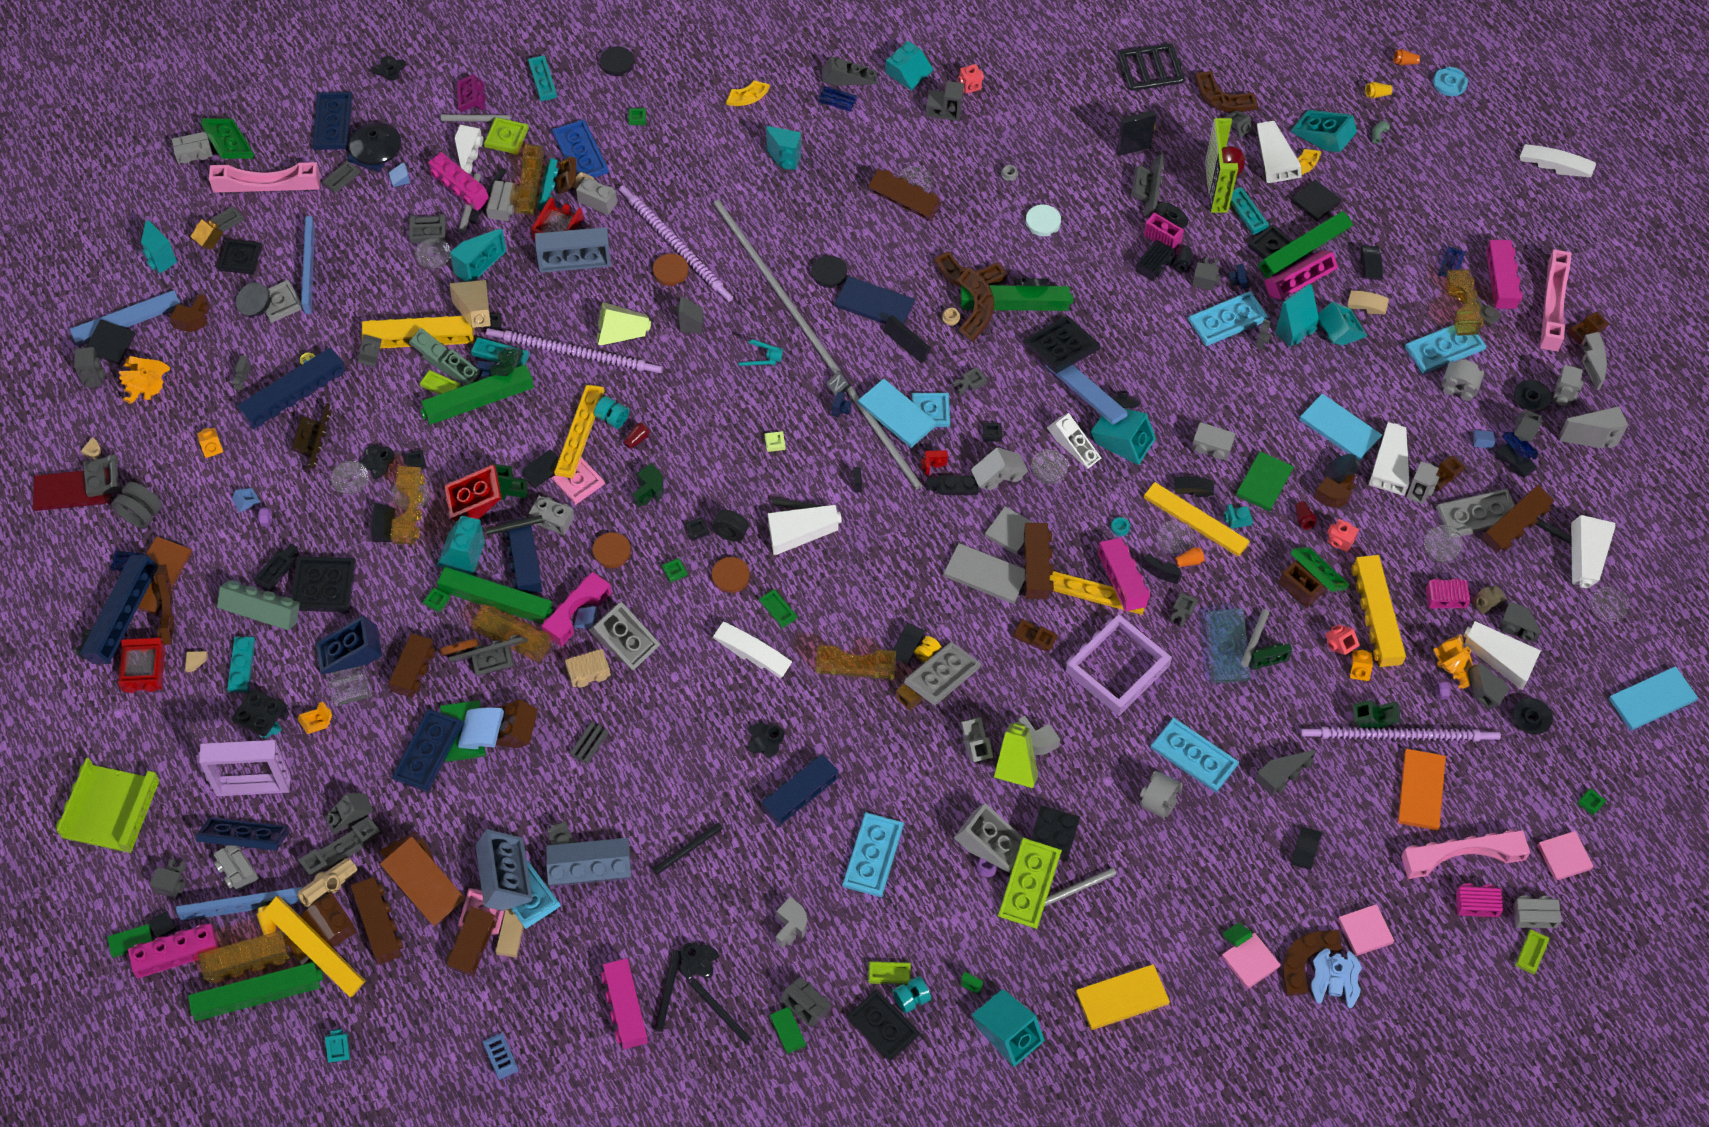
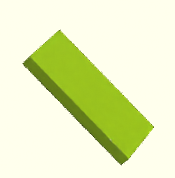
M1022 837L998 917L1038 929L1062 850Z

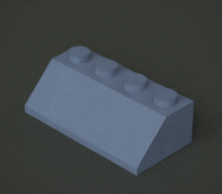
M607 227L535 233L540 273L611 267Z
M486 829L475 845L484 907L504 911L531 902L533 897L523 838Z
M629 838L548 845V885L554 887L632 879Z

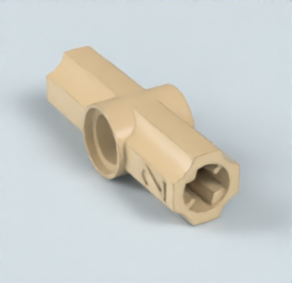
M346 858L327 872H319L315 876L314 881L298 891L299 900L304 906L309 907L328 893L337 892L341 884L356 874V865L351 859Z

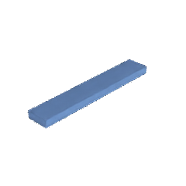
M306 216L301 299L305 314L312 313L315 224L312 216Z
M175 290L76 326L71 328L70 331L76 345L79 346L89 342L100 319L127 328L170 312L180 302Z
M1074 365L1055 374L1112 425L1127 417V411Z
M302 887L176 906V912L180 920L187 921L258 910L260 907L268 906L276 896H280L288 905L302 903L297 895Z

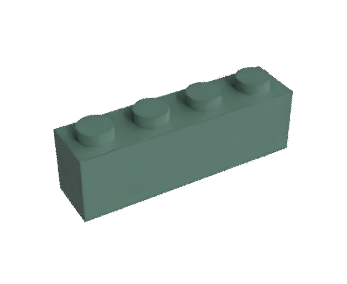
M229 580L220 586L217 608L289 630L297 623L300 602L293 601L289 597L275 595L273 592L259 590L254 586L240 584L235 580Z

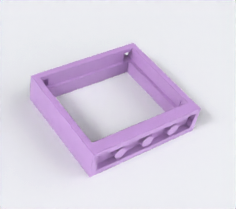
M1118 614L1114 619L1110 618L1105 624V628L1102 631L1098 630L1089 643H1084L1076 656L1072 655L1067 660L1066 673L1115 714L1120 716L1170 666L1172 657ZM1116 628L1120 629L1158 660L1120 699L1115 697L1078 666Z
M276 740L200 744L197 763L201 765V771L205 773L206 781H209L210 789L214 791L216 796L290 792V772ZM268 762L273 774L221 776L215 764Z

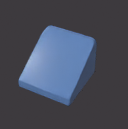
M405 163L400 164L389 172L393 187L410 183Z
M1474 430V447L1492 449L1495 444L1493 432Z
M253 488L235 490L232 497L239 512L260 503Z
M587 607L578 609L574 627L590 629L595 624L597 608Z

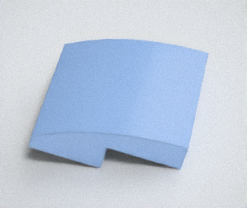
M477 708L468 710L458 747L466 749H478L479 746L495 748L504 714L503 709Z

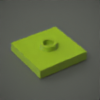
M495 117L484 146L518 155L529 130V125Z

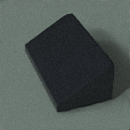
M549 449L522 469V476L535 489L555 474L559 459Z
M374 503L371 530L373 542H392L395 508Z

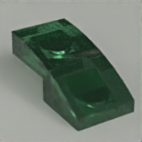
M505 348L498 354V362L490 368L491 375L508 376L511 374L520 361L523 349Z

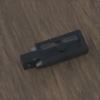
M937 476L936 478L926 480V490H936V493L941 495H978L979 493L978 484L974 476Z
M290 543L285 551H277L254 578V583L271 592L296 561L295 557L299 553L297 546Z

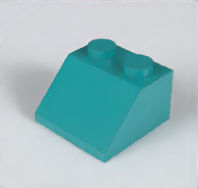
M909 41L904 43L886 60L885 73L911 91L933 71L922 50Z
M767 126V151L779 167L787 170H796L801 157V132Z
M147 220L141 240L144 249L142 253L148 259L146 263L151 270L155 269L160 274L176 264L177 260L170 241Z
M1332 301L1318 313L1319 325L1327 331V337L1333 344L1336 343L1343 346L1368 336L1349 307Z

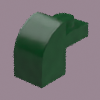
M650 463L637 473L638 483L642 486L632 494L633 504L637 508L648 504L652 497L658 502L664 493L662 474Z
M494 464L501 500L505 501L507 496L526 498V479L513 478L512 466Z
M1372 700L1353 704L1354 722L1359 727H1362V729L1367 727L1368 730L1371 728L1382 730L1387 725L1401 722L1400 708L1397 702L1377 706Z

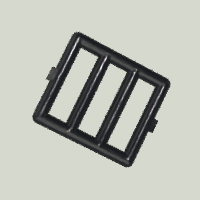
M1172 43L1118 52L1122 66L1121 73L1122 76L1125 75L1129 90L1131 91L1185 82L1181 69L1182 62L1177 57ZM1168 50L1177 77L1167 78L1159 52ZM1152 53L1161 80L1151 81L1142 54ZM1136 56L1144 82L1134 83L1126 57Z

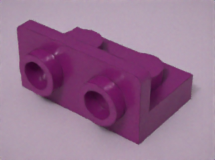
M474 74L457 81L458 109L461 112L475 106L481 111L485 110V85Z

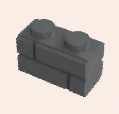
M801 977L789 985L781 997V1001L811 1028L828 1014L831 1007L829 1000L825 996L820 995L810 982H806Z

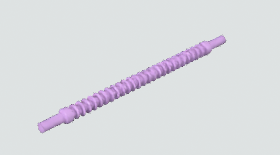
M622 185L619 191L629 200V204L665 238V241H668V244H671V247H674V250L687 263H690V266L705 279L714 291H718L728 302L732 301L733 296L723 287V283L714 274H711V271L689 251V248H686V245H683V242H680V239L667 226H664V223H661V220L640 201L638 196L633 195Z
M487 328L486 335L502 338L507 342L512 341V343H515L517 341V344L537 346L538 349L542 347L543 350L547 348L548 351L552 349V352L557 350V353L562 351V354L566 352L567 355L582 356L583 359L585 357L588 360L592 358L593 361L597 359V362L602 360V363L607 361V364L611 362L612 365L616 363L617 366H627L628 369L632 367L633 370L637 368L638 371L642 372L647 370L661 374L663 371L662 366L648 364L644 360H632L631 357L627 359L626 356L622 358L621 355L617 357L616 354L613 356L611 353L607 355L606 352L602 354L601 351L587 350L585 347L582 349L581 346L577 348L576 345L572 347L571 344L568 346L566 343L562 345L561 342L557 344L556 341L542 340V338L537 339L536 336L532 338L531 335L528 337L526 334L522 336L521 333L517 335V332L512 333L509 330L504 332Z
M1321 727V729L1301 728V736L1321 737L1322 739H1328L1329 737L1331 739H1334V737L1337 739L1340 737L1343 739L1346 737L1348 739H1351V737L1357 739L1359 737L1362 740L1365 737L1367 740L1370 737L1373 740L1376 737L1377 740L1380 738L1382 740H1385V738L1388 740L1391 738L1394 740L1397 738L1399 740H1402V738L1405 740L1416 738L1418 741L1421 738L1424 741L1427 738L1430 741L1433 738L1436 741L1438 738L1439 741L1442 739L1445 741L1448 739L1450 741H1453V739L1459 741V739L1461 741L1465 739L1470 741L1472 739L1474 742H1479L1480 739L1500 740L1501 737L1500 732H1480L1479 729H1473L1472 731L1467 729L1465 732L1464 729L1461 731L1458 729L1455 731L1453 729H1450V731L1447 729L1444 731L1442 729L1438 731L1433 729L1431 731L1429 728L1427 731L1424 728L1421 731L1418 728L1416 731L1413 728L1410 730L1407 728L1404 730L1402 728H1399V730L1396 728L1393 730L1391 728L1387 730L1385 728H1382V730L1371 728L1368 730L1367 727L1365 730L1362 727L1359 730L1356 727L1353 730L1351 727L1348 729L1345 727L1342 729L1339 727L1337 729H1334V727H1331V729L1329 727Z

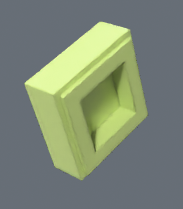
M783 431L765 433L767 452L786 450Z

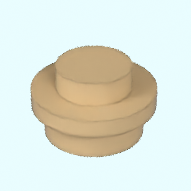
M948 308L944 311L942 319L947 325H956L960 321V313L955 308Z

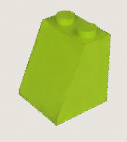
M1010 723L1005 732L994 778L1033 788L1038 778V771L1030 728L1025 727L1026 725L1023 723Z

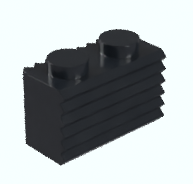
M1158 239L1155 240L1137 262L1135 272L1154 282L1157 277L1160 278L1163 275L1164 268L1172 264L1174 249L1158 241Z

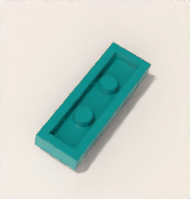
M545 55L528 59L540 101L557 98Z
M551 158L545 167L536 209L543 210L549 198L552 197L550 192L553 191L555 186L553 179L558 173V168L556 167L558 160Z
M1242 187L1234 189L1230 204L1250 232L1254 235L1269 227L1268 222Z
M479 337L471 350L472 356L515 368L525 365L530 356L529 351Z
M234 637L228 692H249L255 647L254 637Z

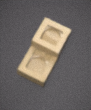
M1351 290L1347 305L1351 309H1366L1368 314H1386L1389 298L1370 292Z

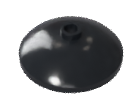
M370 122L358 127L351 134L348 145L351 155L357 161L367 165H379L392 160L399 153L402 142L399 132L390 124Z

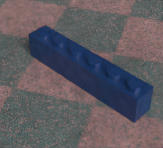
M330 347L238 404L239 413L252 430L260 427L268 419L278 416L284 409L294 406L300 399L310 396L316 389L324 387L332 379L340 377L346 371L344 363Z
M130 555L80 654L92 664L110 663L154 577V573L158 569V564L147 555Z

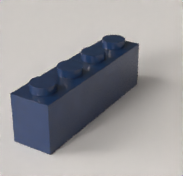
M522 519L510 520V521H507V523H509V522H514V521H518V520H522ZM532 525L505 531L506 539L511 542V545H507L509 556H513L514 560L510 561L512 573L516 572V577L513 578L514 589L529 594L543 592Z
M823 754L818 758H813L805 769L798 770L790 781L783 782L776 792L768 794L763 799L762 811L779 827L839 779V770Z

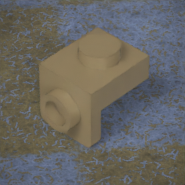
M1496 585L1482 588L1472 599V602L1481 614H1486L1492 607L1503 605L1507 601L1503 591Z

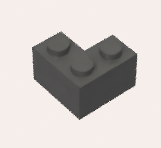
M947 81L945 92L929 90L926 116L960 121L963 107L964 83Z

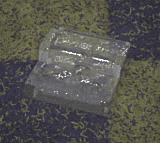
M365 665L325 674L334 707L372 697Z

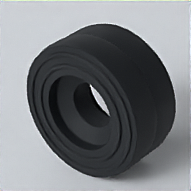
M720 510L713 521L712 529L721 538L738 542L744 538L749 524L742 515L734 511Z

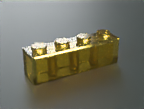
M483 604L471 621L474 632L493 641H509V637L514 635L528 638L529 642L513 646L511 650L539 664L552 646L548 633L542 630L538 631L526 622L521 623L512 615H505L493 606L489 607Z
M282 930L198 954L203 978L211 983L220 982L223 980V977L230 975L231 977L241 976L247 970L259 971L264 969L265 965L272 963L273 965H280L290 958L286 937Z

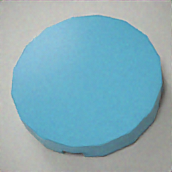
M1446 67L1442 70L1439 69L1435 73L1433 84L1437 91L1443 95L1458 96L1466 90L1468 79L1464 76L1465 73L1454 67Z

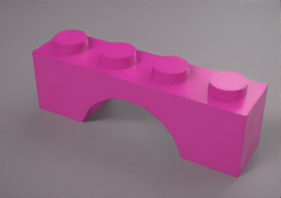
M594 572L584 577L580 586L570 592L566 601L557 606L551 617H547L542 624L543 634L562 647L574 634L573 625L570 621L573 613L585 605L600 606L612 593L610 584Z

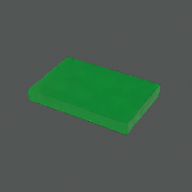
M202 118L200 123L221 159H252L254 157V152L234 119Z
M1260 451L1238 489L1236 497L1270 512L1291 475L1294 466Z
M1294 548L1290 554L1331 592L1346 590L1349 587V583L1312 548Z
M477 700L440 706L441 713L464 722L467 711L481 708V702ZM462 726L445 760L450 762L485 757V747L479 746L478 749L459 748L458 744L463 729Z

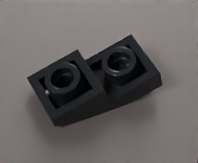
M1361 245L1360 260L1363 263V279H1383L1379 246Z
M1506 443L1495 451V457L1510 464V471L1523 478L1537 470L1534 462L1510 443Z
M1174 477L1175 494L1194 492L1196 498L1213 496L1214 481L1201 477Z
M1149 553L1143 558L1141 567L1150 574L1170 583L1178 584L1180 582L1182 572L1176 565H1172L1169 561L1162 565L1156 557H1152Z
M907 623L890 657L908 665L915 649L919 646L925 630Z
M1302 827L1291 865L1309 870L1312 869L1322 832Z

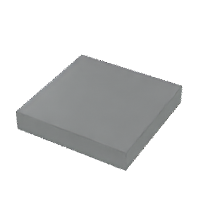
M289 280L268 288L271 303L265 314L271 323L303 309L301 300Z
M1004 507L986 531L985 537L1017 555L1024 546L1025 523L1034 522Z

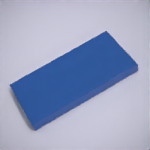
M585 119L552 129L564 159L570 156L576 158V176L583 172L595 178L609 173V169Z

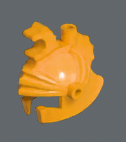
M129 356V359L127 358L124 367L130 368L131 371H119L121 375L119 379L122 380L121 384L126 386L124 392L130 394L129 398L124 397L122 400L132 404L140 394H144V400H151V396L158 394L163 388L161 377L170 370V367L158 360Z
M1459 634L1446 640L1438 648H1434L1433 651L1439 660L1437 661L1438 667L1443 668L1448 673H1452L1453 679L1457 678L1460 681L1458 688L1464 689L1470 686L1468 670L1473 666L1470 657L1471 650L1468 646L1464 647L1463 636Z

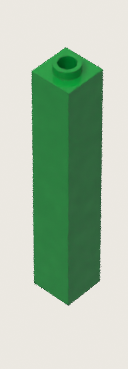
M1343 210L1266 257L1257 266L1265 278L1268 279L1343 234L1353 226V223Z
M961 285V310H974L975 301L973 295L967 288ZM989 285L994 296V310L1069 311L1070 304H1073V293H1070V286Z
M525 364L421 401L423 408L420 409L423 420L427 419L429 425L530 390L534 388L533 378Z
M444 567L437 581L439 590L446 594L539 624H543L544 620L547 617H551L555 612L553 603L550 600Z
M315 962L194 993L188 995L191 1015L195 1021L320 989V981L324 980L321 968H317Z

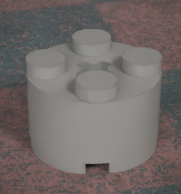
M1458 359L1454 363L1453 360L1450 361L1441 383L1444 388L1443 392L1448 395L1457 394L1463 400L1471 401L1472 397L1478 394L1484 371H1480L1477 364L1468 360Z
M1154 771L1150 778L1151 783L1141 791L1140 797H1142L1140 806L1165 819L1178 801L1176 793H1181L1183 784L1161 772Z

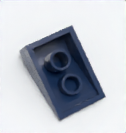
M364 615L316 642L321 674L364 666L382 656L378 626Z

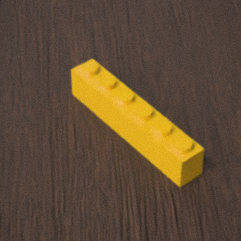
M463 315L362 321V338L363 335L382 339L380 348L413 347L409 344V341L422 328L442 345L474 343V328L470 326Z
M1379 555L1356 557L1355 563L1352 565V575L1356 576L1357 593L1361 594L1360 606L1362 610H1365L1366 627L1369 626L1370 629L1369 641L1375 648L1373 651L1374 659L1378 661L1379 667L1402 665L1406 654Z

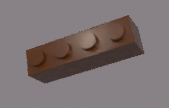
M878 169L868 185L872 193L930 222L933 220L941 206L938 195L933 192L927 193L923 191L924 189L917 184H914V186L909 184L908 180L903 177L897 178L893 176L894 174L889 170L884 169L883 171Z
M1538 484L1489 528L1481 538L1494 552L1498 553L1500 550L1505 552L1513 545L1510 541L1514 538L1518 540L1526 533L1524 529L1527 526L1531 528L1539 521L1537 517L1540 514L1544 516L1552 509L1550 505L1554 500Z
M1025 523L1026 599H1049L1050 592H1053L1054 582L1050 580V575H1053V564H1049V558L1052 559V547H1049V542L1052 541V530H1048V523Z
M375 877L351 885L378 965L401 957L400 949L404 947L400 936L395 937L394 931L397 930L394 918L389 919L388 913L391 912L388 901H383L381 895L385 894L382 883H377Z

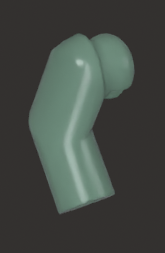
M1380 121L1372 129L1373 143L1381 142V133L1389 131L1390 124L1386 121Z

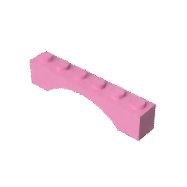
M317 162L298 163L286 170L268 173L245 171L230 165H210L209 181L213 193L319 190L321 175Z
M1553 249L1548 261L1541 349L1559 351L1564 340L1565 323L1563 311L1571 252Z
M1508 830L1503 834L1489 833L1484 837L1478 838L1470 836L1465 838V840L1459 841L1451 839L1440 844L1431 842L1421 847L1412 845L1404 850L1401 858L1407 877L1411 879L1428 876L1440 863L1459 855H1486L1504 863L1526 860L1530 850L1523 830Z

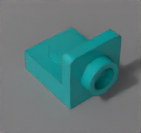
M1232 504L1227 505V509L1224 512V520L1226 523H1229L1230 529L1252 526L1253 520L1248 506L1233 508Z
M335 1029L325 1036L328 1063L350 1060L349 1032H343V1029Z

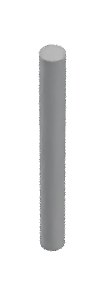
M441 114V121L494 122L495 117L511 120V115Z
M475 173L473 178L480 182L481 175ZM467 204L465 205L458 230L461 233L466 232L472 207Z
M1267 609L1261 611L1241 661L1243 667H1248L1269 615Z
M1110 868L1049 895L1045 906L1117 875L1115 869Z

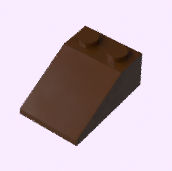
M332 892L313 903L300 915L332 948L357 933L350 918ZM284 932L281 933L301 965L312 961Z

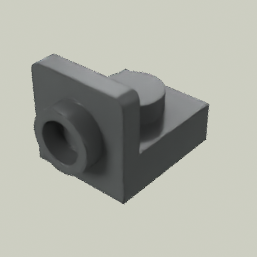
M1236 110L1225 117L1232 118L1231 127L1236 129L1237 137L1239 138L1253 130L1250 116Z
M363 335L357 362L367 366H375L382 339Z
M566 822L555 823L547 830L552 845L575 843Z

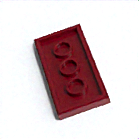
M105 468L106 484L109 485L111 483L110 468ZM84 471L34 476V511L111 503L112 493L93 497L87 496Z

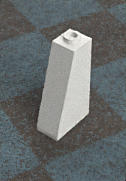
M1275 121L1258 123V138L1266 182L1273 183L1302 178L1301 164Z
M1388 422L1369 481L1370 486L1403 496L1406 495L1409 487L1406 427Z
M836 505L768 513L773 555L838 531V523H842L841 513L836 510Z
M1580 515L1571 522L1572 584L1579 585L1581 588H1590L1600 580L1615 530L1614 522Z
M1476 621L1472 628L1467 627L1463 636L1467 638L1464 646H1468L1473 653L1523 690L1541 650Z

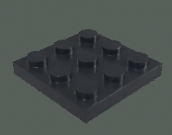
M1065 316L1023 340L1024 346L1055 374L1100 350V343L1069 316Z
M298 556L291 598L293 601L300 602L299 611L349 612L356 559Z

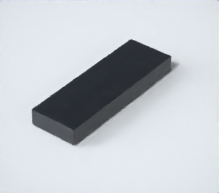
M893 315L889 316L883 331L920 363H923L931 347Z

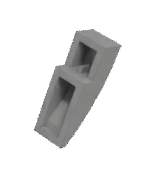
M1596 332L1585 335L1581 346L1585 352L1582 363L1596 390H1599L1605 380L1607 359L1603 340L1600 333Z

